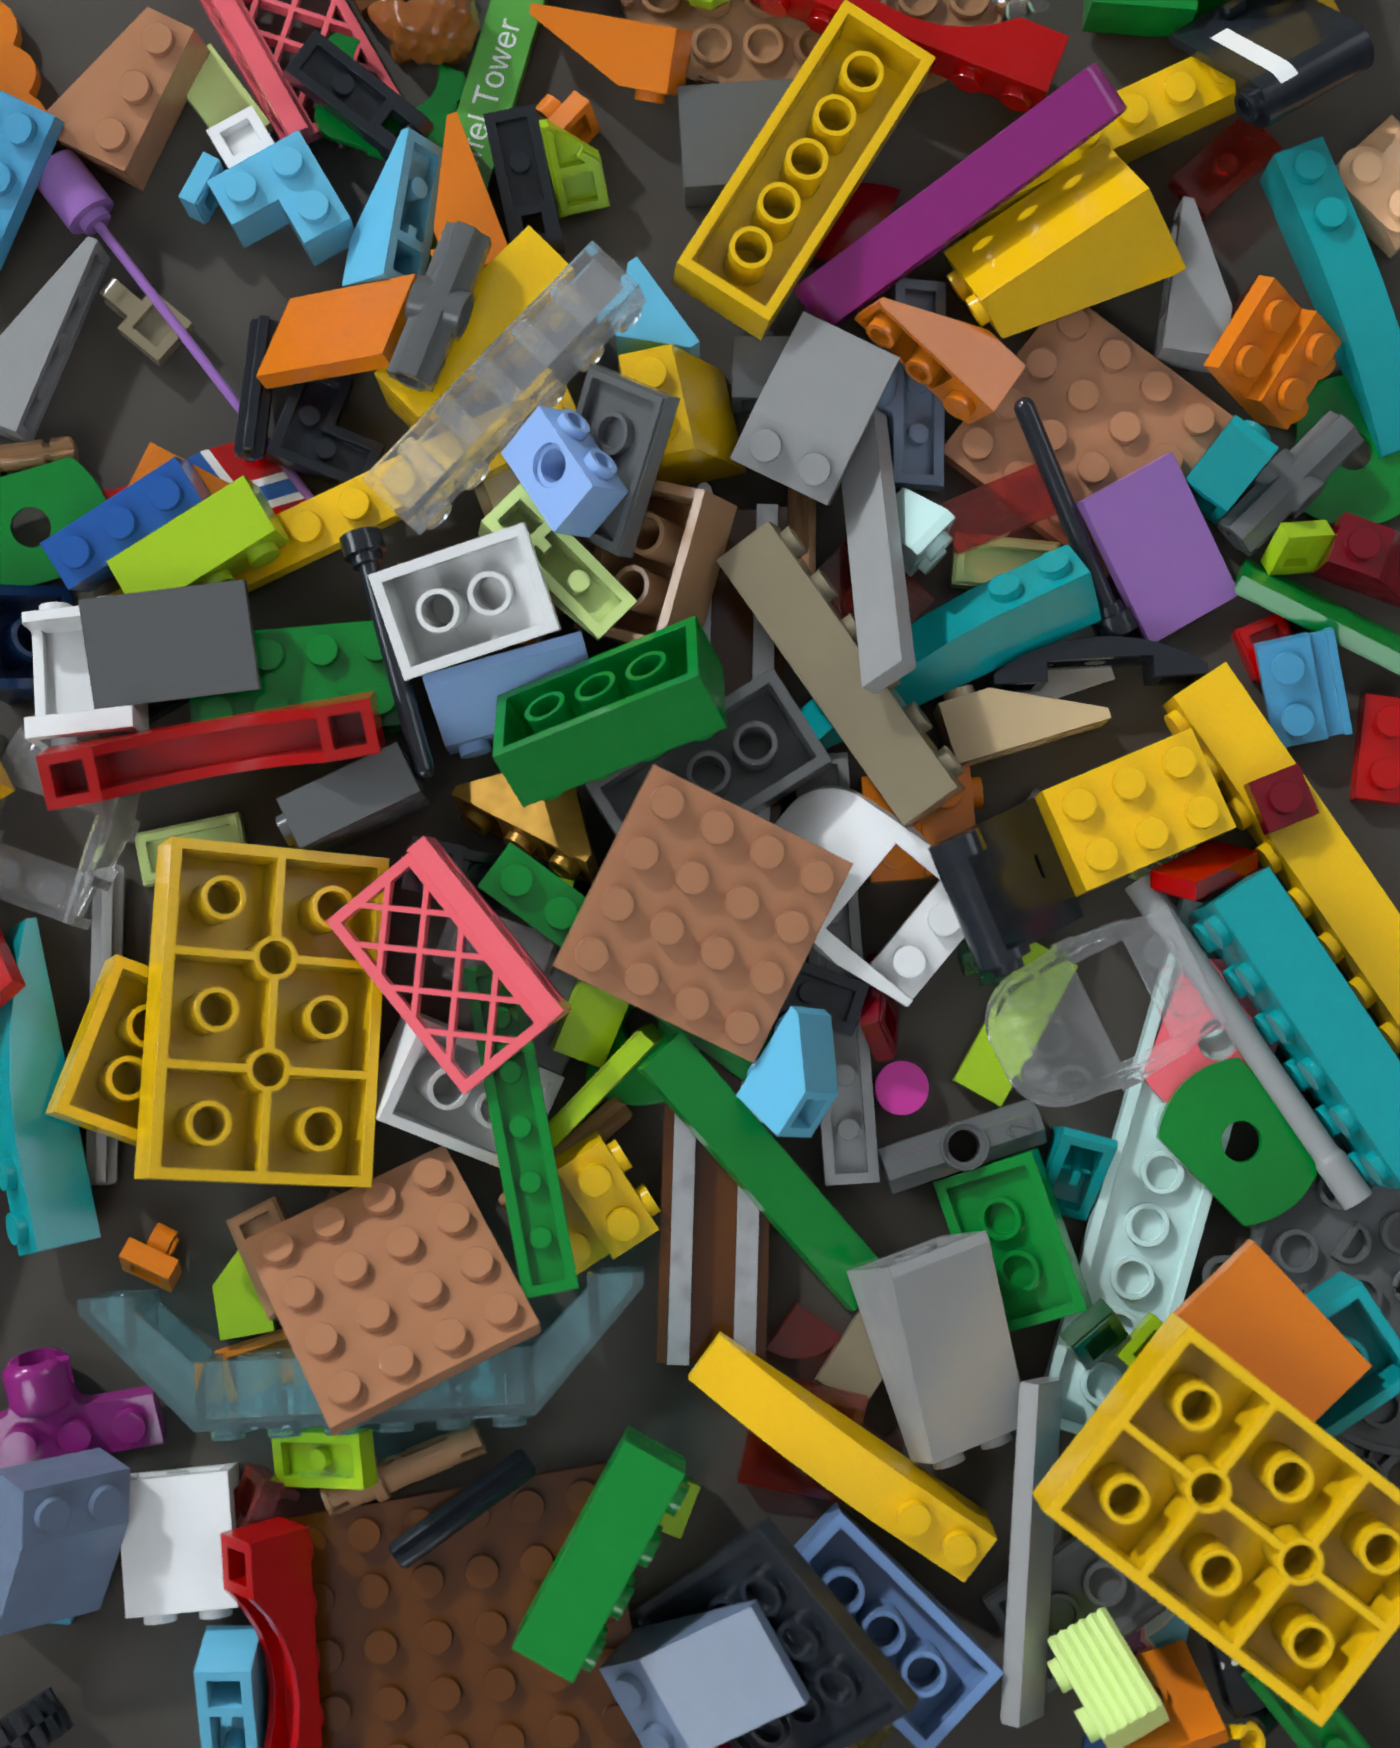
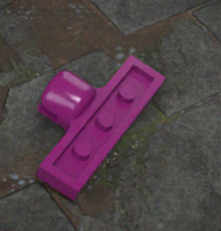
M42 1347L18 1354L9 1360L2 1373L9 1408L0 1411V1468L94 1448H101L107 1453L164 1444L167 1429L156 1384L96 1395L82 1394L76 1388L69 1355L58 1347Z

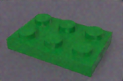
M1038 1148L981 1165L973 1170H966L942 1177L933 1182L950 1234L986 1230L991 1245L1009 1332L1084 1312L1093 1305Z

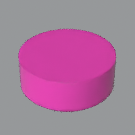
M896 1061L887 1064L878 1072L874 1081V1095L878 1104L887 1112L895 1115H907L917 1111L923 1106L928 1097L929 1084L927 1077L917 1065L911 1062Z

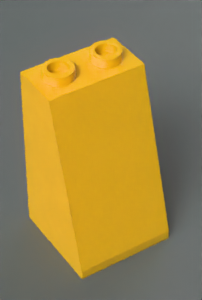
M1106 142L944 251L946 258L953 268V271L946 275L953 290L962 302L965 301L978 324L983 327L990 322L1002 339L1174 276L1186 269L1149 187Z

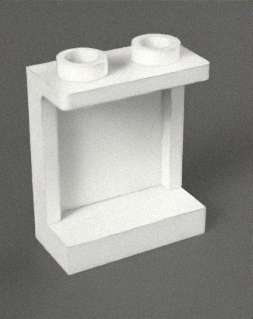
M47 602L39 605V610L21 613L22 624L32 634L35 716L24 717L26 740L44 751L52 746L149 730L148 703L94 709L79 605L72 606L65 602Z
M238 1462L130 1473L129 1523L121 1545L126 1619L143 1617L145 1625H160L176 1621L178 1619L177 1613L199 1611V1619H219L232 1615L233 1608L239 1606L223 1587L220 1533L236 1529L234 1489L240 1485Z

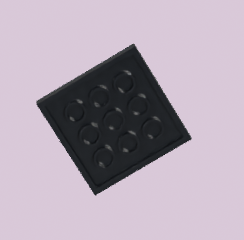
M767 1516L638 1602L630 1610L631 1624L634 1628H639L757 1600L811 1699L806 1705L727 1741L732 1748H847L909 1714L920 1699L770 1516Z

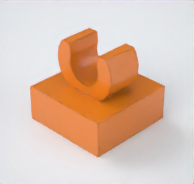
M575 90L563 103L554 96L547 94L535 107L538 115L548 119L587 144L601 130L590 101Z
M158 1222L147 1244L129 1237L119 1254L122 1270L172 1293L182 1275L179 1260L172 1257L180 1242V1239L176 1238L178 1231Z

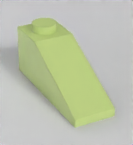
M520 483L481 520L478 535L481 537L526 522L552 603L595 639L599 640L637 600L573 535L553 533Z

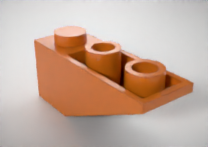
M885 297L880 298L860 311L854 318L866 330L868 337L876 345L900 357L899 362L905 366L907 374L918 383L924 384L943 402V406L949 414L967 424H971L993 413L1026 367L988 329Z

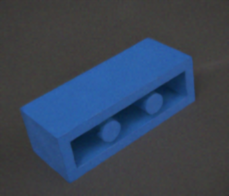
M174 457L41 542L40 545L68 590L89 593L115 577L106 561L202 502L211 494L193 464Z

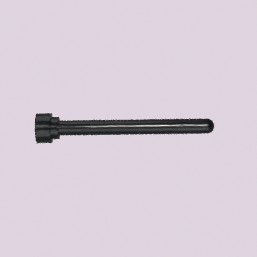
M1028 397L1019 398L1014 404V412L1070 547L1091 572L1102 618L1101 621L1091 625L1096 637L1124 635L1138 627L1130 607L1124 608L1121 599L1115 600L1034 401Z
M379 527L357 528L343 534L339 538L345 562L351 563L352 569L359 571L413 774L417 779L426 781L433 777L435 767L411 679L406 681L403 679L368 577L369 574L381 571L380 566L384 563L383 555L387 552L382 530Z

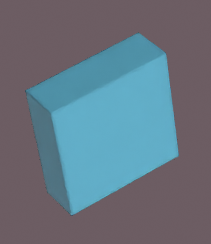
M205 152L201 154L178 196L189 217L203 224L210 221L218 206V202L207 180L225 171L219 159Z

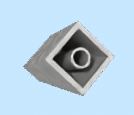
M986 1230L938 1236L846 1271L911 1462L932 1464L934 1470L945 1469L963 1462L966 1459L964 1451L980 1445L982 1450H987L1012 1441L1011 1431L1017 1429L1020 1381L991 1245Z

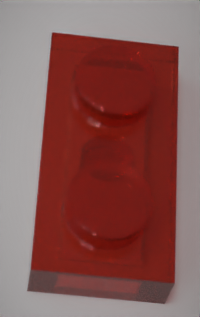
M1239 117L1171 177L1167 186L1180 200H1182L1183 196L1193 197L1202 222H1204L1269 164L1273 155L1281 152L1282 147L1265 129H1258L1252 124H1247Z
M1036 463L938 504L948 509L955 516L948 534L953 538L951 544L957 557L1050 518L1057 512Z

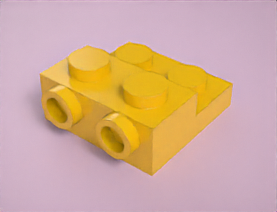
M596 1130L555 1157L577 1275L609 1254L614 1260L659 1231L653 1216L661 1212L644 1184L636 1189L633 1188L624 1173L633 1166L616 1140L606 1145Z

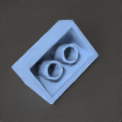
M581 631L422 675L445 748L450 755L460 753L461 759H468L492 751L490 744L494 742L497 696L589 659Z

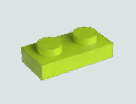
M284 1426L271 1431L277 1487L365 1490L378 1484L372 1428H350L334 1437L329 1427Z

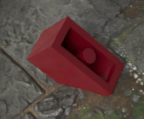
M1344 512L1330 525L1335 536L1311 576L1400 608V533L1390 527Z

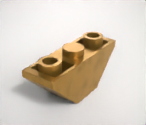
M502 773L455 787L451 795L461 814L459 819L470 830L483 836L490 832L502 838L506 846L510 842L530 857L533 854L547 861L549 867L565 879L575 881L578 877L593 884L599 870L584 810L575 787L566 790L556 799L550 801L541 800L526 807L521 805Z

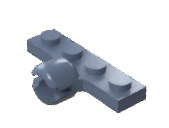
M903 278L890 288L891 300L946 316V282ZM898 362L876 408L887 415L895 488L902 489L905 487L910 490L938 492L944 486L945 408L943 402L924 384L913 380L907 374L905 366Z

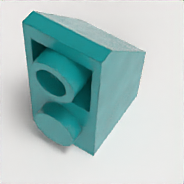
M1235 415L1186 477L1188 486L1202 515L1215 525L1228 512L1279 448L1270 441L1269 433L1258 423L1251 420L1244 421Z

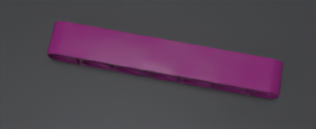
M1098 63L1091 64L808 276L793 292L809 314L838 327L1112 123L1128 107Z

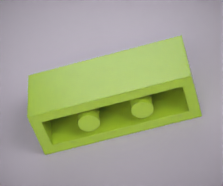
M243 475L106 562L124 594L234 581V577L248 568H260L274 561L280 555L279 549L290 543L291 540L262 490Z

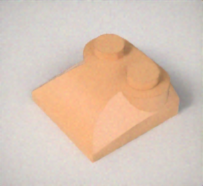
M1393 115L1388 117L1358 146L1349 150L1336 165L1365 235L1389 258L1400 250V122Z

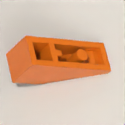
M530 4L529 14L618 86L634 88V99L665 104L666 94L677 95V86H685L693 36L692 30L542 4Z
M454 112L448 114L446 118L433 230L437 244L446 222L456 223L460 221L476 227L480 232L489 236L492 245L483 265V268H485L508 245L458 113ZM435 249L430 250L431 257H433Z

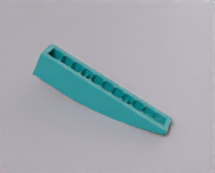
M1321 136L1274 154L1259 182L1315 311L1322 316L1342 340L1334 355L1342 374L1347 378L1380 458L1400 451V328L1365 232L1324 138Z
M1066 544L1058 549L1046 552L1040 557L1013 570L999 574L927 613L911 624L916 668L900 678L901 684L894 689L906 705L914 701L919 706L1005 666L1029 652L1052 644L1101 621L1102 618L1091 572L1072 548ZM811 699L800 709L825 749L843 741L814 699Z
M37 917L27 918L8 929L6 942L26 986L0 1009V1189L7 1193L10 1213L6 1216V1230L10 1242L14 1246L17 1245L19 1256L101 1237L79 1126L45 1114L66 1061Z

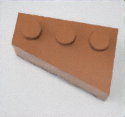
M147 7L46 111L65 122L54 148L59 151L73 150L82 162L143 191L188 100L186 96L210 53V50L195 29Z

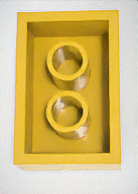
M1192 727L1045 789L1035 797L1076 897L1236 828Z
M118 954L105 960L45 1112L46 1115L133 1146L137 1145L149 966Z

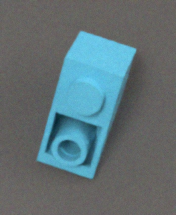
M791 1006L787 1013L776 1023L772 1038L761 1056L749 1067L747 1078L736 1095L777 1137L811 1138L839 1094L831 1015L824 1009Z

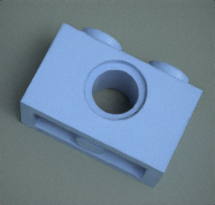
M538 406L501 454L553 533L590 538L629 491L616 473L618 469L615 462L600 450L589 434V424L580 414L571 409L559 410Z

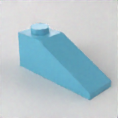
M409 127L401 130L350 237L342 287L344 288L410 274H416L418 277L420 274L425 275L427 272L434 232L433 226L443 148Z
M207 1625L193 1672L201 1748H263L266 1722V1662L256 1631L252 1625Z

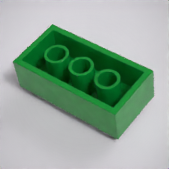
M696 615L497 696L492 758L523 807L541 800L550 801L556 799L566 790L589 781L604 780L617 770L640 761L648 762L655 760L668 750L691 741L699 742L706 740L717 731L727 728L723 666Z
M372 620L255 630L254 637L262 689L190 698L191 722L376 691L384 736H403Z
M627 1426L524 1615L512 1646L513 1650L571 1683L574 1682L581 1668L591 1672L607 1641L604 1638L609 1627L604 1624L609 1615L619 1620L635 1588L632 1586L636 1577L631 1574L637 1564L647 1568L662 1540L660 1534L663 1526L659 1525L664 1513L666 1512L674 1517L689 1491L690 1485H688L690 1476L686 1475V1457L635 1428Z

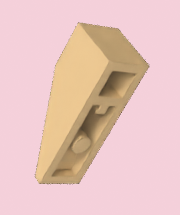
M972 684L952 689L943 694L944 701L939 702L933 711L943 746L948 747L961 765L970 766L1102 727L1112 718L1108 707L990 687L975 692Z

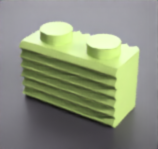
M1106 1607L1099 1608L1096 1613H1090L1086 1618L1079 1619L1076 1624H1070L1067 1629L1060 1630L1057 1635H1051L1048 1638L1047 1642L1055 1658L1049 1660L1046 1664L1063 1694L1073 1689L1083 1705L1074 1713L1091 1744L1102 1739L1106 1748H1123L1170 1721L1163 1703Z

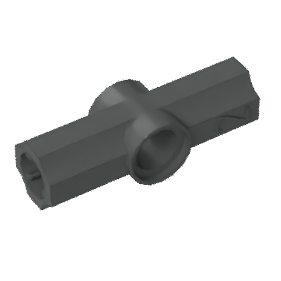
M460 221L456 223L446 222L426 274H420L410 290L405 308L406 324L387 369L389 377L397 380L405 387L419 392L428 391L433 393L453 340H459L468 326L474 305L473 290L492 245L490 237L480 232L476 227Z
M1330 410L1324 417H1321L1316 425L1290 451L1286 448L1278 453L1258 475L1254 482L1255 486L1218 522L1217 529L1225 537V540L1238 552L1251 557L1275 534L1280 523H1285L1290 517L1295 519L1301 515L1323 491L1326 481L1362 445L1364 439L1358 433L1356 426L1342 414L1339 415Z
M1028 1098L961 1121L950 1122L943 1127L877 1148L890 1191L892 1194L960 1171L973 1170L984 1163L1047 1143V1138L1039 1110L1033 1098ZM959 1130L967 1131L975 1140L974 1153L965 1161L954 1159L948 1149L950 1137Z

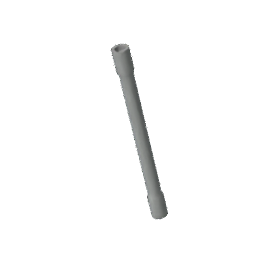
M1150 872L1125 888L1124 890L1150 928L1159 934L1315 1162L1318 1173L1342 1208L1348 1210L1368 1198L1373 1192L1347 1154L1336 1145L1180 918L1179 911L1168 894L1154 891V889L1150 888Z

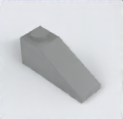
M1183 196L1173 215L1170 234L1186 269L1164 279L1154 357L1167 367L1210 373L1203 364L1230 323L1233 306L1195 199Z

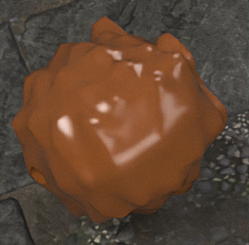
M378 0L367 8L369 18L384 36L393 42L390 45L391 56L398 66H404L413 60L418 65L425 63L441 65L444 62L447 65L453 66L459 63L460 60H466L468 53L472 50L473 44L479 36V12L476 8L475 0Z

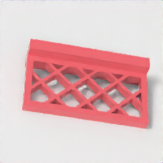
M199 0L260 109L270 121L272 130L278 140L287 137L297 130L300 131L307 145L323 138L317 130L315 122L312 123L304 109L308 96L300 92L299 98L297 97L293 89L300 90L283 78L284 72L279 66L284 51L296 55L304 45L303 43L288 39L295 20L322 28L320 34L328 38L331 31L361 40L353 59L399 94L346 0H329L331 4L326 16L299 8L301 0H292L291 5L278 0ZM245 4L251 5L249 11L247 10ZM259 8L286 17L280 36L258 29L255 20ZM336 13L341 21L334 19ZM269 46L276 48L274 55L271 52ZM360 56H362L366 64L359 62Z
M423 836L407 849L408 853L326 922L463 1095H466L549 1026L558 1022L569 1013L572 1007L438 840L433 837ZM410 869L424 884L421 908L392 905L395 881ZM384 891L383 904L370 903ZM432 896L444 910L431 909ZM363 908L382 910L379 943L359 941L346 922ZM392 911L421 914L417 947L388 944ZM430 915L450 917L458 927L456 951L427 948ZM466 939H468L478 953L465 952ZM366 948L378 949L377 962ZM388 951L417 954L413 986L393 984L385 974ZM426 955L455 958L452 990L423 987ZM464 959L483 960L492 969L491 994L461 991ZM501 982L513 997L500 995ZM401 992L413 993L411 1005ZM422 994L451 997L448 1029L428 1027L420 1018ZM460 998L490 1001L487 1034L457 1030ZM499 1002L520 1004L534 1023L518 1037L496 1035ZM435 1035L447 1036L446 1049ZM456 1037L486 1041L484 1064L469 1077L454 1060ZM495 1042L509 1043L494 1055Z

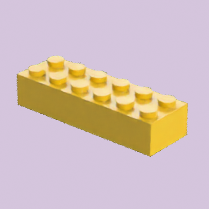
M844 0L678 259L671 284L757 339L762 340L924 84L936 57L848 0Z

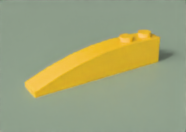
M721 1331L688 1374V1379L778 1453L872 1522L963 1583H965L997 1541V1536L986 1510L915 1462H911L909 1458Z

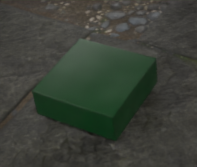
M1102 1298L1059 1333L1074 1357L1087 1371L1093 1368L1128 1338L1127 1336L1129 1335L1114 1311Z

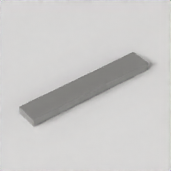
M876 409L841 481L862 688L874 694H878L916 668L887 415Z
M1047 1376L1022 1381L1019 1384L1003 1661L1004 1674L1000 1714L1001 1724L1021 1728L1043 1717L1045 1706L1047 1640L1049 1635L1055 1520L1042 1510L1032 1492L1059 1458L1063 1379Z

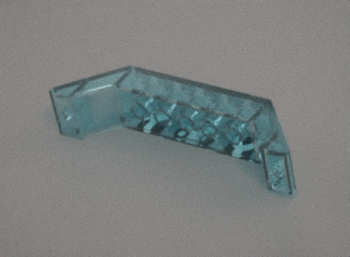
M646 1265L591 1267L587 1274V1287L540 1336H533L338 1435L358 1433V1427L374 1423H380V1431L384 1433L412 1431L416 1423L437 1420V1429L439 1430L471 1427V1421L476 1420V1418H493L494 1427L526 1425L527 1418L537 1415L644 1287ZM160 1288L104 1291L77 1299L78 1315L193 1432H211L212 1441H231L246 1438V1432H252L256 1429H268V1438H290L301 1436L303 1429L313 1426H324V1435H332L292 1348L251 1350L224 1360V1352H214V1349L160 1302Z

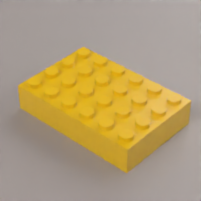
M171 836L157 846L134 1179L372 1188L382 991L326 921L389 869L390 858ZM384 891L370 903L383 904ZM363 908L350 918L346 924L359 941L379 943L382 910ZM366 948L377 962L378 949Z
M1173 1312L1032 1492L1047 1515L1320 1727L1324 1725L1400 1626V1489Z

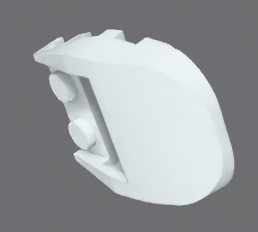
M835 785L811 789L795 799L776 821L775 825L853 863L814 941L812 949L848 973L892 997L899 1004L908 1007L912 1003L913 998L964 938V934L928 851V847L932 845L914 827L903 826L895 815L855 790ZM897 844L939 880L870 964H868L827 930L826 927L894 845Z

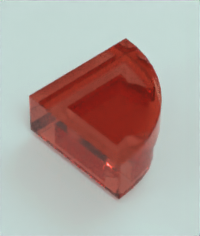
M796 1303L766 1346V1349L785 1358H810L830 1349L838 1342L842 1334L802 1305Z

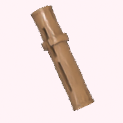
M472 1420L452 1431L435 1436L392 1456H387L380 1460L375 1457L378 1484L365 1490L319 1488L321 1497L330 1517L334 1518L363 1503H368L375 1499L379 1502L391 1498L390 1493L404 1486L452 1468L454 1465L487 1454L480 1430L477 1428L476 1422Z

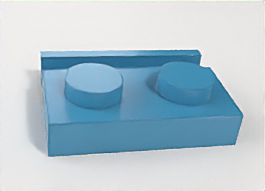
M1332 627L1323 628L1321 631L1312 633L1304 632L1253 644L1268 723L1285 748L1329 739L1328 737L1334 735L1353 734L1335 631Z

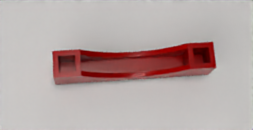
M752 0V2L759 4L766 13L775 17H785L787 15L807 23L810 29L821 35L844 1ZM848 0L936 57L928 74L934 73L949 79L957 88L965 92H982L1000 99L1005 107L1016 112H1027L1046 98L1070 37L1022 17L997 24L970 27L941 25L907 16L881 3L879 0Z
M376 691L52 746L37 754L35 758L47 811L106 801L150 789L220 775L281 766L326 763L381 753L386 742Z
M278 1516L220 1533L224 1590L240 1605L255 1629L266 1662L269 1682V1720L263 1748H322L321 1728L324 1723V1712L319 1701L318 1684L321 1659L316 1647L315 1616L317 1614V1599L313 1592L311 1561L314 1557V1545L309 1534V1527Z

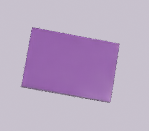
M1173 452L1161 455L1076 503L1125 606L1130 607L1138 625L1136 629L1141 639L1157 642L1238 596L1234 591L1235 583Z

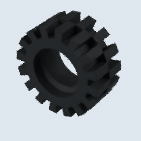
M51 1687L0 1718V1748H45L74 1726Z

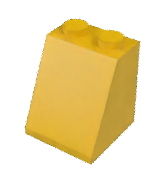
M673 344L618 355L619 371L621 374L680 398L656 480L687 486L746 473L744 465L730 459L739 438L723 370Z

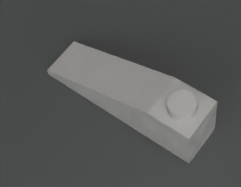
M87 236L0 335V435L16 442L34 440L110 262L109 256L97 239Z

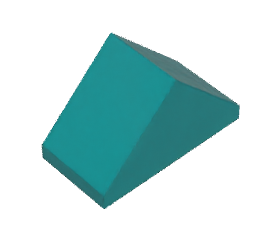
M1052 1126L1043 1164L1062 1216L1086 1222L1117 1151L1118 1140L1068 1127Z

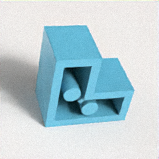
M299 130L207 180L215 199L244 248L288 224L292 227L314 267L349 248L350 237L354 231L351 218Z

